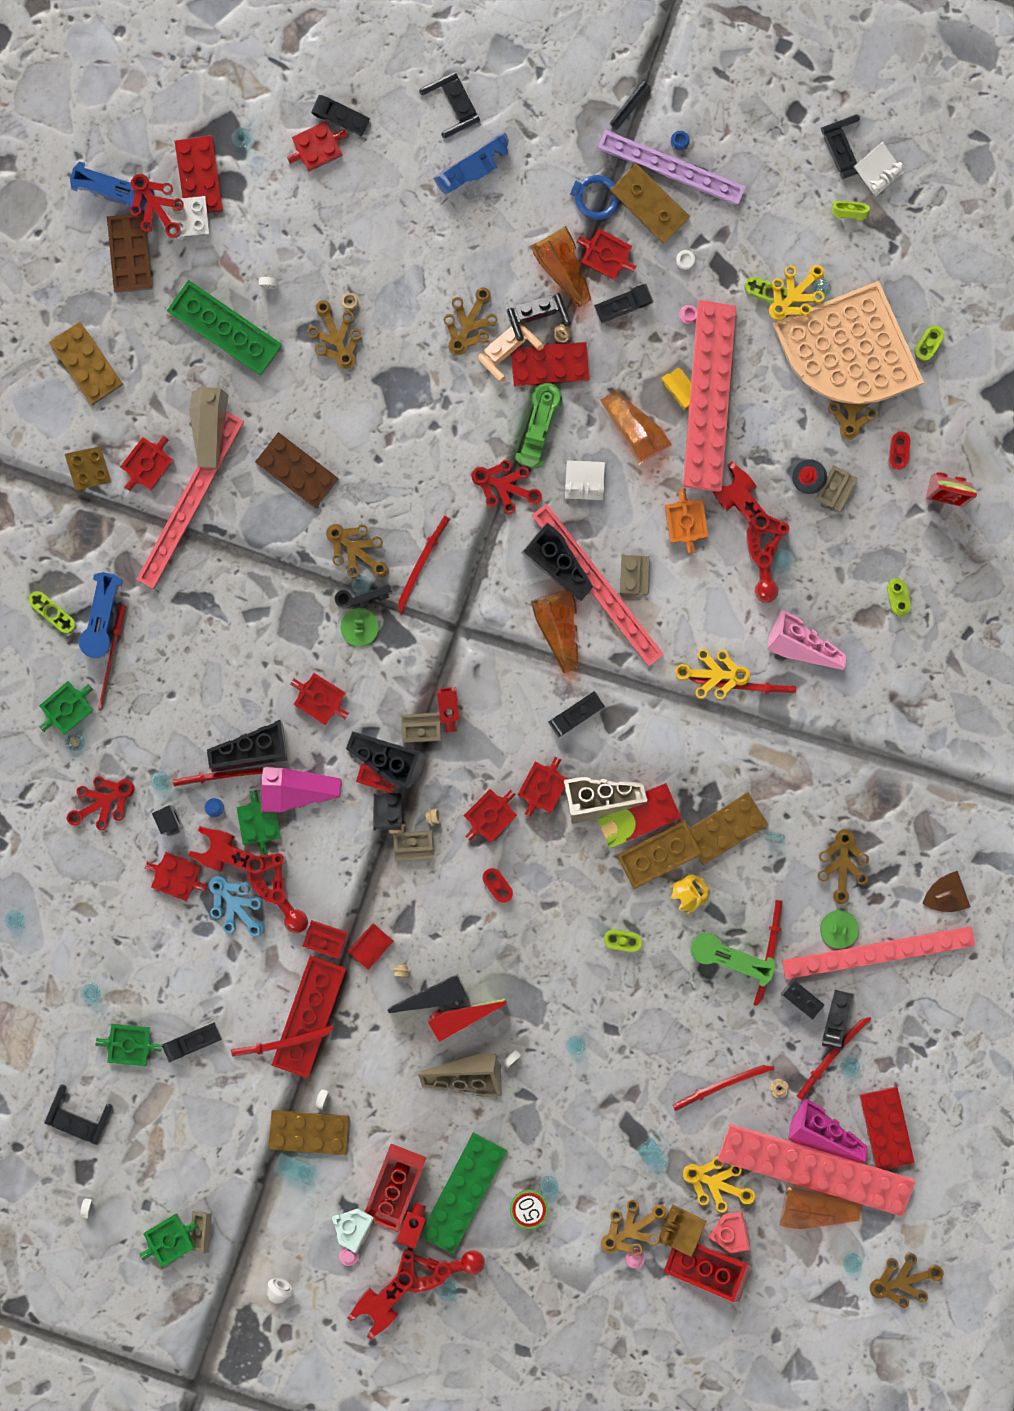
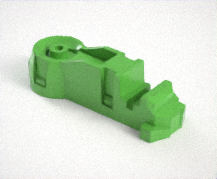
M551 383L541 384L533 392L532 405L534 410L529 423L528 433H526L521 454L516 453L515 460L522 466L532 469L543 467L544 461L540 457L552 415L562 405L561 391Z
M710 933L698 934L693 938L690 945L691 955L699 963H718L759 979L758 984L761 986H765L772 980L775 971V959L768 957L767 961L730 948L721 944L719 939Z

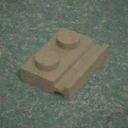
M833 465L827 476L825 486L819 491L815 500L840 512L858 478Z
M622 555L620 594L648 595L649 556Z
M439 713L401 715L402 743L441 741Z
M432 831L393 833L395 861L433 859Z

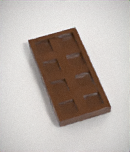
M141 213L138 217H134L131 214L107 216L115 293L153 289L148 236L141 229V222L144 220L145 213ZM146 223L143 225L144 229H147Z
M279 432L255 461L256 464L315 509L339 480L337 476Z

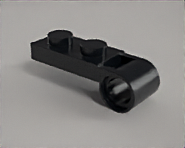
M318 95L311 114L317 118L327 119L361 137L370 120L369 117L323 95Z
M641 284L629 292L595 304L594 308L602 324L653 303V299L647 284Z
M386 585L352 597L348 591L340 590L335 595V603L342 609L359 605L363 608L371 605L373 600L383 601L390 598L389 595L392 594L390 585ZM341 595L349 596L348 603L340 604L339 597Z
M593 691L548 721V724L557 737L560 738L603 709L605 705L596 692Z
M839 990L834 991L822 1039L823 1047L842 1050L854 994Z
M213 1022L162 1044V1048L168 1062H172L223 1039L216 1022Z

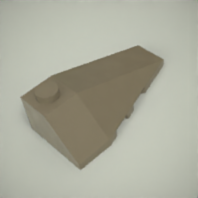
M202 387L192 391L189 412L198 467L217 469L229 397L221 388Z
M589 777L564 780L572 824L593 820L647 803L642 783L607 781V779H589Z
M496 1053L476 1054L418 1072L422 1087L443 1091L450 1088L459 1090L458 1093L465 1094V1091L474 1092L479 1097L502 1095L500 1064Z

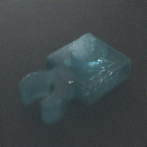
M652 1137L636 1148L647 1165L651 1162L654 1163L653 1168L657 1174L660 1173L657 1168L659 1164L662 1163L668 1168V1163L664 1159H660L663 1152Z

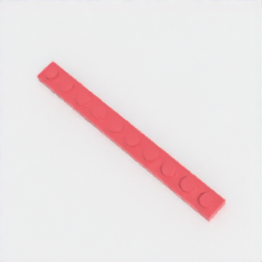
M226 412L217 469L197 466L136 579L139 582L153 589L156 587L243 426L244 421Z
M545 504L532 514L533 519L541 529L548 522L563 535L567 545L593 585L590 592L648 667L664 655L551 508Z
M970 926L782 960L785 979L971 947L975 946L972 927Z

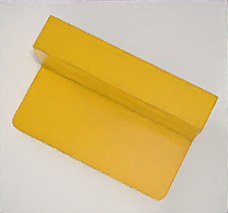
M677 368L672 373L662 377L661 382L685 411L689 408L691 381L680 368Z

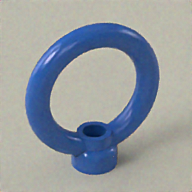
M592 175L586 177L581 182L575 180L570 195L575 196L576 206L584 216L594 220H602L610 217L616 211L619 200L613 194L611 205L603 212L589 210L582 200L584 190L589 184L602 183L611 189L615 185L611 179L602 175Z

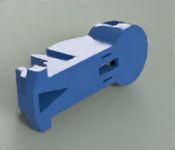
M502 133L488 143L436 175L433 179L438 188L446 195L465 182L479 180L496 169L497 165L492 157L497 153L500 156L508 154L507 146L509 139L507 134Z
M80 161L72 169L70 177L71 190L76 192L77 190H87L96 197L99 194L104 196L106 200L127 205L129 209L132 206L135 191L132 189L130 182L86 169L85 163ZM139 181L137 183L138 187H142L144 185V182ZM150 190L153 196H155L154 190ZM143 194L140 203L142 213L145 212L147 199ZM133 208L134 211L139 212V208Z
M105 572L97 573L93 576V580L97 581L88 627L79 637L81 651L91 658L104 657L110 651L111 638L109 633L114 617L112 608L117 603L115 601L117 590L123 584V580L118 576Z

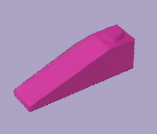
M263 767L261 811L285 812L290 808L305 807L306 804L340 798L341 778L286 768Z
M804 1098L790 1123L788 1139L803 1146L865 1163L867 1146L853 1133L842 1129L839 1126V1121L836 1119L832 1120L827 1116L824 1108Z

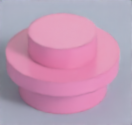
M691 305L682 307L679 312L681 321L685 324L694 323L697 318V309Z
M344 1247L340 1251L339 1258L344 1265L352 1266L358 1261L359 1253H354Z
M634 1248L633 1251L638 1254L640 1249ZM627 1252L626 1262L632 1268H639L645 1262V1255L643 1252L640 1256Z

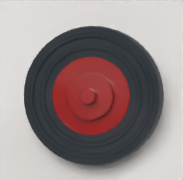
M807 459L796 465L793 470L792 480L795 487L802 493L814 494L825 486L827 472L820 462Z

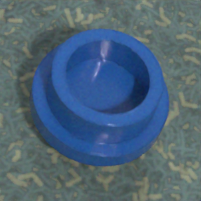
M676 131L671 137L672 146L677 150H684L688 147L690 142L689 135L684 131Z
M211 798L205 804V812L210 817H218L224 811V804L220 799Z

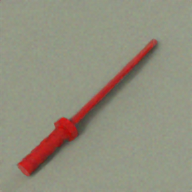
M445 515L432 536L427 538L428 542L398 601L399 613L403 612L433 547L437 546V540L447 526V523L451 520Z
M122 604L119 605L114 630L110 632L114 635L98 710H102L118 636L123 635L121 629L127 606Z
M689 677L691 681L702 685L711 679ZM721 680L715 687H723L729 681ZM765 682V684L746 683L745 685H736L732 688L762 691L765 694L770 692L796 693V686L770 685L769 682Z
M263 767L209 774L199 772V775L173 779L174 787L197 782L203 784L205 781L263 774Z
M775 900L772 926H769L771 932L765 961H767L768 957L774 959L778 933L782 930L780 928V917L783 901ZM767 984L765 986H758L753 1003L754 1006H757L764 998Z
M871 1017L859 1020L845 1035L843 1048L871 1020ZM832 1049L815 1071H811V1076L796 1095L798 1099L803 1101L811 1087H813L817 1080L822 1078V1073L841 1052L840 1050Z
M334 1026L265 1044L256 1043L255 1046L231 1049L232 1057L253 1053L261 1055L266 1051L304 1043L327 1036L334 1029Z
M762 1065L736 1074L704 1089L695 1090L696 1093L678 1101L672 1106L676 1112L697 1100L702 1101L704 1100L703 1097L730 1085L772 1071L774 1067Z

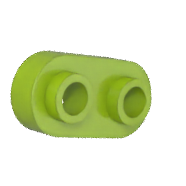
M835 201L831 209V213L837 218H853L860 221L868 218L870 207L867 204L849 201Z
M932 325L923 334L914 350L915 357L919 361L925 362L930 360L944 338V331L941 327ZM930 334H936L937 338L932 339ZM921 349H925L927 355H922Z
M894 578L886 586L891 611L896 616H904L911 609L907 586L902 579ZM895 584L900 586L899 591L894 590ZM899 603L904 604L905 608L903 610L899 609Z
M611 929L604 935V943L611 949L636 952L642 946L641 937L633 932ZM615 935L617 937V940L614 943L610 942L609 940L610 936ZM632 938L636 941L634 946H630L628 943Z

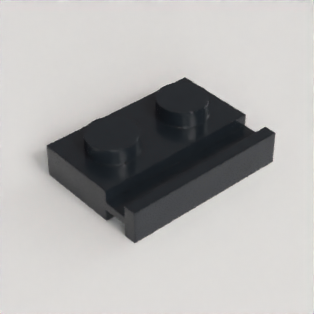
M401 793L374 794V831L376 829L402 830Z

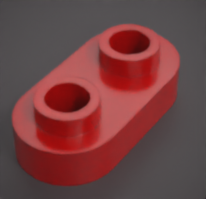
M899 431L895 433L890 441L888 463L894 470H901L908 464L911 439L906 432ZM897 439H902L903 445H898ZM900 458L901 463L896 464L894 459Z
M495 868L487 869L483 873L482 878L489 891L500 903L510 901L513 896V890L503 875ZM494 874L496 876L495 881H490L488 876ZM502 889L507 891V895L505 897L500 896V891Z

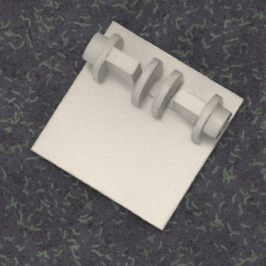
M883 142L854 166L875 197L904 173L902 170L904 165L901 162H896Z
M205 196L181 198L184 203V208L181 211L168 207L169 219L171 222H176L181 229V234L177 239H185V236L209 234ZM181 202L175 203L176 208H179L182 205ZM172 228L170 230L171 234H175L177 229Z
M567 460L565 499L603 500L605 462Z

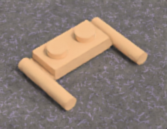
M521 323L519 325L524 336L523 341H517L511 326L483 350L484 354L478 356V360L501 383L506 380V377L499 371L496 365L524 343L526 339L537 350H541L544 347Z

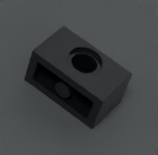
M168 805L152 813L162 835L173 836L179 833V829L183 827L175 806Z
M794 979L780 993L812 1020L825 1005Z

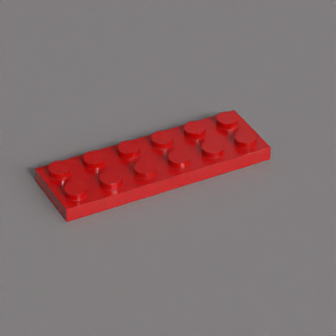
M311 955L309 956L280 1040L326 1028L346 971L345 967ZM322 1037L277 1049L271 1066L308 1078Z

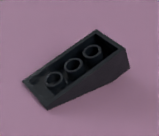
M456 974L389 1007L387 1011L388 1013L447 1006L453 1003L457 1006L466 1001L465 997L468 996V993L459 975Z

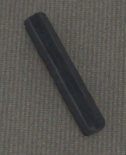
M642 81L611 120L610 125L614 129L618 130L650 90L651 86L647 82Z

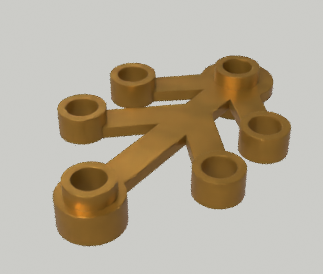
M481 287L476 291V302L468 318H466L463 309V300L460 297H455L452 300V306L456 309L462 327L459 336L454 326V316L452 314L444 316V324L448 327L451 336L448 345L449 350L454 355H462L466 352L468 346L480 342L486 343L489 340L487 331H480L478 336L467 338L469 332L497 324V316L495 314H489L485 319L474 322L482 305L488 303L491 298L490 291L485 287ZM485 292L487 295L482 298L479 294ZM456 300H459L461 302V305L455 306L454 302ZM451 317L453 321L452 323H447L446 319ZM490 317H494L495 322L490 323L488 319ZM486 334L487 338L485 340L480 339V335ZM457 342L462 345L459 349L454 346Z
M321 300L316 304V311L318 315L324 318L331 335L319 331L315 326H311L307 330L308 336L312 339L317 338L335 345L338 352L326 349V346L322 343L315 346V352L319 356L324 355L336 360L338 366L342 369H350L355 364L353 351L357 341L361 339V331L357 328L350 331L351 339L345 349L343 340L350 323L354 321V315L350 311L343 313V322L338 332L330 315V303ZM326 305L327 308L326 310L322 311L320 310V306ZM350 314L352 318L351 320H345V316ZM315 329L317 333L316 335H310V331ZM353 332H358L359 336L354 338L352 334ZM319 347H324V351L322 353H319L317 351ZM345 356L349 357V361L346 363L342 361Z
M832 402L828 406L829 413L833 414L841 425V436L847 440L856 438L859 428L867 422L875 420L878 415L876 409L870 408L865 416L855 421L856 414L871 403L848 404L841 402L848 411V419L839 411L840 406L838 403ZM832 405L837 406V411H832L830 407ZM873 411L875 417H869L868 413ZM847 427H852V428H853V432H852V433H848V432L846 431V428H847Z
M332 524L327 528L326 536L333 543L334 556L332 561L334 565L341 566L344 563V558L341 555V542L347 547L349 564L347 573L349 577L356 578L359 575L355 555L373 568L375 576L381 578L387 575L388 567L384 562L375 561L360 549L369 547L381 548L383 545L381 537L375 536L369 540L350 541L345 536H366L368 534L367 526L361 524L355 528L344 529L339 524ZM361 527L366 529L364 534L359 533ZM334 530L339 531L337 537L332 536ZM379 539L381 544L378 546L374 545V540ZM341 557V563H335V558ZM383 566V572H377V567ZM356 569L357 573L350 575V570Z
M847 829L838 831L835 836L836 842L827 850L819 853V860L821 862H828L831 859V855L840 849V856L826 869L819 871L817 874L818 879L825 882L839 868L838 889L833 893V900L838 904H845L849 899V894L846 891L847 868L855 876L858 884H865L868 881V876L862 873L848 858V849L857 857V862L860 865L868 864L869 856L863 854L854 844V834ZM844 835L848 836L846 843L842 841V836ZM823 853H826L828 855L827 860H823L821 858V855ZM861 856L866 857L865 863L860 862ZM822 872L827 874V878L824 880L820 878ZM860 875L865 876L864 882L859 881L858 878ZM839 893H843L845 895V898L843 900H839Z
M635 1200L628 1201V1212L624 1230L617 1234L618 1223L622 1220L623 1216L618 1210L612 1211L609 1234L601 1239V1248L610 1254L615 1253L617 1250L631 1252L635 1256H640L643 1252L641 1245H629L621 1241L626 1238H632L648 1242L653 1246L659 1243L657 1234L651 1233L649 1235L637 1231L654 1220L662 1221L666 1219L668 1215L666 1207L661 1204L654 1206L652 1213L633 1224L639 1204ZM632 1202L636 1203V1208L633 1210L629 1207ZM657 1209L663 1210V1214L661 1216L656 1215ZM614 1213L620 1214V1218L618 1220L613 1219ZM651 1236L657 1237V1241L655 1243L650 1242ZM608 1240H613L614 1245L612 1247L607 1246ZM636 1246L640 1247V1252L638 1254L634 1253L633 1251L634 1247Z
M909 1252L904 1257L905 1262L896 1279L888 1282L893 1270L898 1268V1261L895 1258H889L886 1261L887 1267L881 1278L871 1282L869 1287L870 1293L878 1299L887 1297L896 1302L901 1308H906L909 1306V1299L904 1295L899 1296L891 1291L892 1289L899 1288L915 1297L920 1303H924L928 1299L927 1293L924 1290H917L909 1284L926 1279L940 1281L944 1276V1271L939 1265H931L927 1271L907 1276L912 1265L917 1262L916 1255ZM910 1255L914 1256V1260L912 1262H908L907 1258ZM890 1261H895L894 1267H889ZM933 1269L938 1270V1274L935 1276L931 1273ZM878 1285L882 1286L880 1292L876 1291V1286ZM920 1293L925 1294V1298L922 1300L918 1298ZM901 1299H906L905 1305L900 1304Z

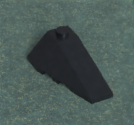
M548 522L522 550L521 554L579 601H582L593 588L592 583L576 560L563 535Z
M353 731L346 750L391 784L408 789L421 776L427 760V756L420 751Z

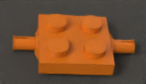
M678 489L679 501L674 504L665 505L670 543H686L687 554H691V551L696 553L694 541L708 538L703 499L687 500L686 489H682V491Z

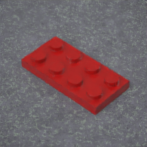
M212 135L175 140L182 198L205 196L207 213L223 211Z
M586 342L544 345L541 350H537L534 346L518 347L511 353L514 387L590 380Z
M895 1086L859 1094L875 1167L885 1170L915 1163L898 1087Z

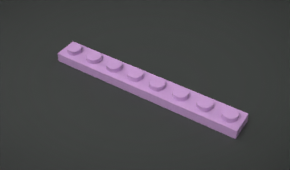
M607 130L604 131L598 149L633 164H638L643 168L737 206L746 187Z

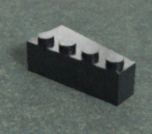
M281 719L248 734H243L236 739L207 749L209 769L211 772L288 761Z

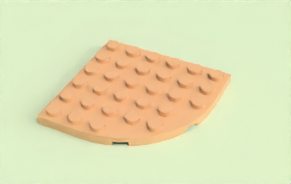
M879 281L811 307V313L807 317L791 315L773 323L784 353L797 376L812 390L829 399L848 404H869L891 398L924 384Z

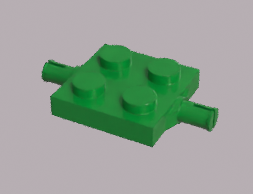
M69 681L63 684L39 705L47 718L39 728L45 732L53 725L63 735H66L94 710L88 704L85 697L94 690L91 685L87 684L79 691Z
M254 790L255 798L253 797V791H249L251 803L236 807L243 845L257 844L259 845L260 855H263L262 848H264V854L267 855L266 843L271 840L281 839L277 813L262 812L257 790Z
M111 1024L108 1039L96 1038L95 1043L96 1046L107 1047V1063L147 1066L149 1052L162 1051V1044H154L150 1041L151 1027Z
M177 1213L143 1233L148 1243V1249L139 1254L140 1257L143 1256L141 1259L144 1261L153 1255L158 1260L161 1268L196 1248L190 1237V1232L199 1228V1225H195L197 1222L194 1220L185 1226Z

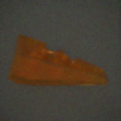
M566 226L530 246L538 263L578 307L592 300L586 279L581 276L579 269L582 266L581 262L576 259L574 250L577 248Z
M617 390L600 399L639 465L672 446L663 429Z
M567 590L532 600L531 604L535 619L563 673L578 668V644L575 642L574 632H577V625H574V614H577V607L574 596Z
M786 1187L779 1226L804 1229L859 1221L862 1204L832 1195Z

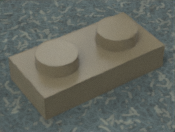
M192 1211V1222L195 1220L197 1222L195 1225L198 1224L199 1228L191 1232L190 1237L196 1246L191 1251L209 1252L212 1213Z

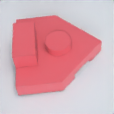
M743 1211L723 1214L708 1238L722 1246L730 1254L750 1251V1237Z

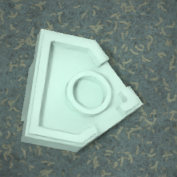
M360 1209L333 1216L332 1220L336 1228L339 1244L357 1253L361 1245L365 1243L375 1218Z

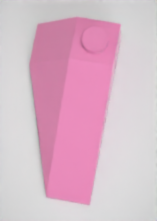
M781 610L769 635L767 649L786 658L844 670L846 654L829 641L824 642L821 640L814 629L812 631L808 630L802 625L803 621Z

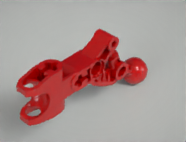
M731 461L727 466L734 478L732 484L722 486L720 492H712L725 511L735 506L749 523L746 531L748 552L752 562L759 568L760 581L755 586V596L763 603L773 602L778 596L779 589L778 585L771 580L770 566L773 561L772 558L778 550L777 545L782 537L787 535L790 528L787 523L765 513L750 494L757 488L756 484L745 471ZM745 504H747L748 506H753L751 509L752 512L750 510H745ZM756 512H758V514H756L754 518L751 519L753 513L755 514ZM756 519H764L766 525L764 527L757 526ZM765 533L775 535L771 543L768 542L762 552L760 549V536Z
M199 826L198 832L209 838L211 842L210 848L205 853L190 851L189 857L219 872H222L225 863L246 870L247 879L258 895L266 902L278 905L285 915V928L289 932L299 934L307 928V915L299 909H294L287 899L285 878H282V865L286 861V857L283 854L276 853L257 856L232 846L235 839L234 835L222 830ZM241 853L240 857L248 859L247 864L244 861L236 863L237 859L234 856ZM255 859L261 862V867L258 870L252 868V862ZM275 868L272 890L265 883L263 874L267 870Z
M406 1248L403 1251L397 1274L378 1294L371 1288L367 1289L358 1299L347 1319L352 1321L361 1314L371 1316L374 1320V1325L367 1334V1337L371 1340L385 1330L398 1316V1313L391 1307L406 1291L417 1293L433 1289L442 1285L450 1274L465 1271L470 1275H477L485 1267L484 1256L476 1250H470L462 1256L461 1260L452 1262L445 1260L437 1261L429 1257L426 1259L418 1256L412 1248ZM414 1262L423 1265L424 1269L434 1272V1274L418 1277L414 1271ZM403 1274L408 1275L410 1281L403 1283L400 1280V1276ZM397 1285L398 1288L396 1289L395 1296H389L388 1292L392 1291Z

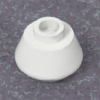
M274 1278L268 1282L267 1296L271 1302L275 1304L283 1303L291 1297L293 1293L292 1287L284 1279Z

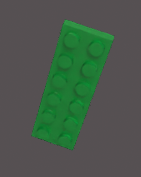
M190 280L186 282L167 309V312L260 376L282 347V344Z
M473 1132L419 1237L454 1254L507 1149Z

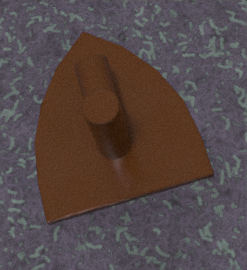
M958 871L949 873L932 884L922 903L933 910L941 912H956L971 907Z

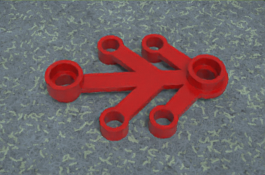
M143 174L135 175L131 179V187L135 193L130 213L134 217L141 215L140 203L143 194L147 199L144 220L141 222L142 231L148 233L152 230L151 220L154 209L165 225L166 235L172 239L179 237L181 234L180 226L176 222H171L160 205L173 207L174 210L181 211L184 208L183 201L179 198L168 199L153 196L150 191H162L164 195L169 196L173 193L172 185L170 183L150 182L148 177ZM139 181L144 182L142 187L137 186ZM166 186L171 188L169 192L164 191ZM181 202L182 205L181 207L176 208L175 203ZM133 208H139V212L136 214L132 210ZM145 223L150 224V228L144 229L143 225ZM172 228L177 229L175 234L170 233Z
M503 460L500 464L489 469L477 467L472 472V481L477 486L482 487L486 496V504L489 507H495L498 502L497 498L492 495L489 484L496 486L504 504V511L507 514L514 513L515 505L510 501L506 491L527 498V501L532 505L540 503L542 499V494L538 489L528 491L510 484V482L517 479H526L529 476V470L526 467H520L518 471L500 479L492 477L501 471H510L511 463L508 460ZM508 463L509 468L503 469L502 464ZM526 470L527 474L525 476H521L520 471ZM478 474H484V479L479 480L477 478ZM532 494H536L538 499L533 501L530 497ZM490 498L495 499V503L492 505L488 503ZM512 505L513 510L507 511L506 506Z
M101 776L95 777L93 779L94 786L97 788L104 786L113 789L114 791L109 794L89 790L85 786L78 787L76 793L79 797H89L97 799V801L80 811H70L67 814V822L73 826L80 825L84 817L102 807L99 820L96 822V828L101 831L106 830L111 803L116 798H118L117 808L113 811L112 817L116 821L123 820L125 817L124 807L126 799L131 797L135 791L132 781L122 779L116 783L105 780ZM98 778L103 781L100 786L96 784ZM124 785L129 787L127 792L122 791ZM81 788L86 790L85 795H80L79 791ZM118 811L122 814L119 819L115 817V813ZM75 814L79 816L77 822H74L72 819ZM101 821L105 823V827L102 829L99 827V822Z

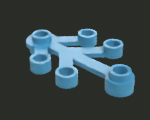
M215 876L209 881V889L214 893V908L210 911L213 918L218 919L224 913L221 907L222 897L227 901L226 923L223 925V930L226 933H232L236 929L234 922L235 912L248 926V932L251 936L259 937L265 932L264 923L259 920L254 921L241 906H250L253 910H257L263 904L261 898L232 896L229 892L237 891L240 895H245L250 891L248 883H229L222 876ZM215 883L220 885V889L215 886ZM241 886L246 888L245 892L241 890ZM254 900L258 902V906L254 905ZM215 909L219 911V915L215 914ZM227 924L232 926V930L227 928ZM253 927L257 928V933L253 931Z

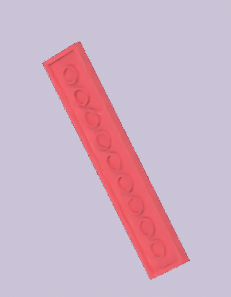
M704 300L698 301L683 487L715 492L722 490L736 316L735 305Z
M731 1123L728 1126L718 1155V1161L902 1217L915 1185V1179Z

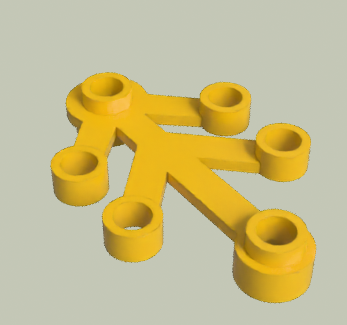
M791 265L787 266L784 271L787 297L783 301L781 289L784 283L780 278L773 280L771 287L774 293V303L769 307V315L772 319L783 320L786 315H801L803 317L810 315L812 309L809 304H802L801 307H788L792 302H814L815 304L823 302L824 294L821 291H816L814 294H801L812 282L822 280L824 269L821 266H812L808 276L796 288L794 285L796 268ZM787 270H792L793 274H788ZM814 270L820 271V274H815ZM774 283H780L781 286L776 287ZM819 295L821 299L817 300L815 296ZM780 308L782 312L778 313L775 309ZM807 308L809 312L805 313L802 309Z
M706 649L699 650L697 656L711 670L690 669L685 664L679 665L675 670L676 677L679 680H687L689 677L711 678L702 687L696 689L695 694L699 699H704L707 692L722 679L731 680L722 688L715 690V698L718 700H723L734 686L745 685L750 680L749 670L746 667L737 666L728 657V653L725 650L718 651L717 660L724 662L731 671H723L709 656V652ZM705 652L707 657L701 658L700 653ZM725 653L726 658L720 659L719 654ZM681 670H685L687 674L685 676H681L679 672ZM743 673L744 678L738 679L737 674ZM699 690H704L705 694L703 696H699L697 692ZM723 691L724 696L718 697L717 692Z
M714 1157L711 1162L702 1166L689 1164L684 1168L683 1177L685 1181L693 1184L698 1195L697 1200L701 1205L709 1203V1196L704 1193L700 1181L708 1184L716 1202L715 1207L721 1213L727 1210V1204L722 1199L718 1189L738 1196L744 1204H751L755 1199V1194L750 1188L740 1189L722 1182V1180L731 1176H739L742 1171L740 1167H738V1173L732 1172V1168L737 1166L731 1165L729 1169L711 1177L704 1174L714 1168L720 1169L723 1167L724 1162H721L719 1166L714 1165V1161L718 1157ZM691 1170L696 1171L694 1177L689 1176ZM745 1192L750 1193V1197L747 1199L743 1198ZM706 1196V1202H701L700 1197ZM724 1203V1209H718V1204Z

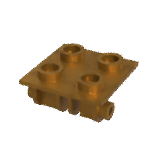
M101 446L64 454L75 490L81 492L89 487L111 483Z
M672 1204L660 1232L659 1241L665 1246L668 1245L692 1257L707 1221Z

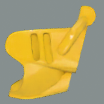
M690 874L670 886L673 888L671 898L680 899L681 905L678 909L688 911L687 914H690L708 901V890L710 888L706 886L703 877L698 878ZM692 882H696L703 893L702 896H700Z

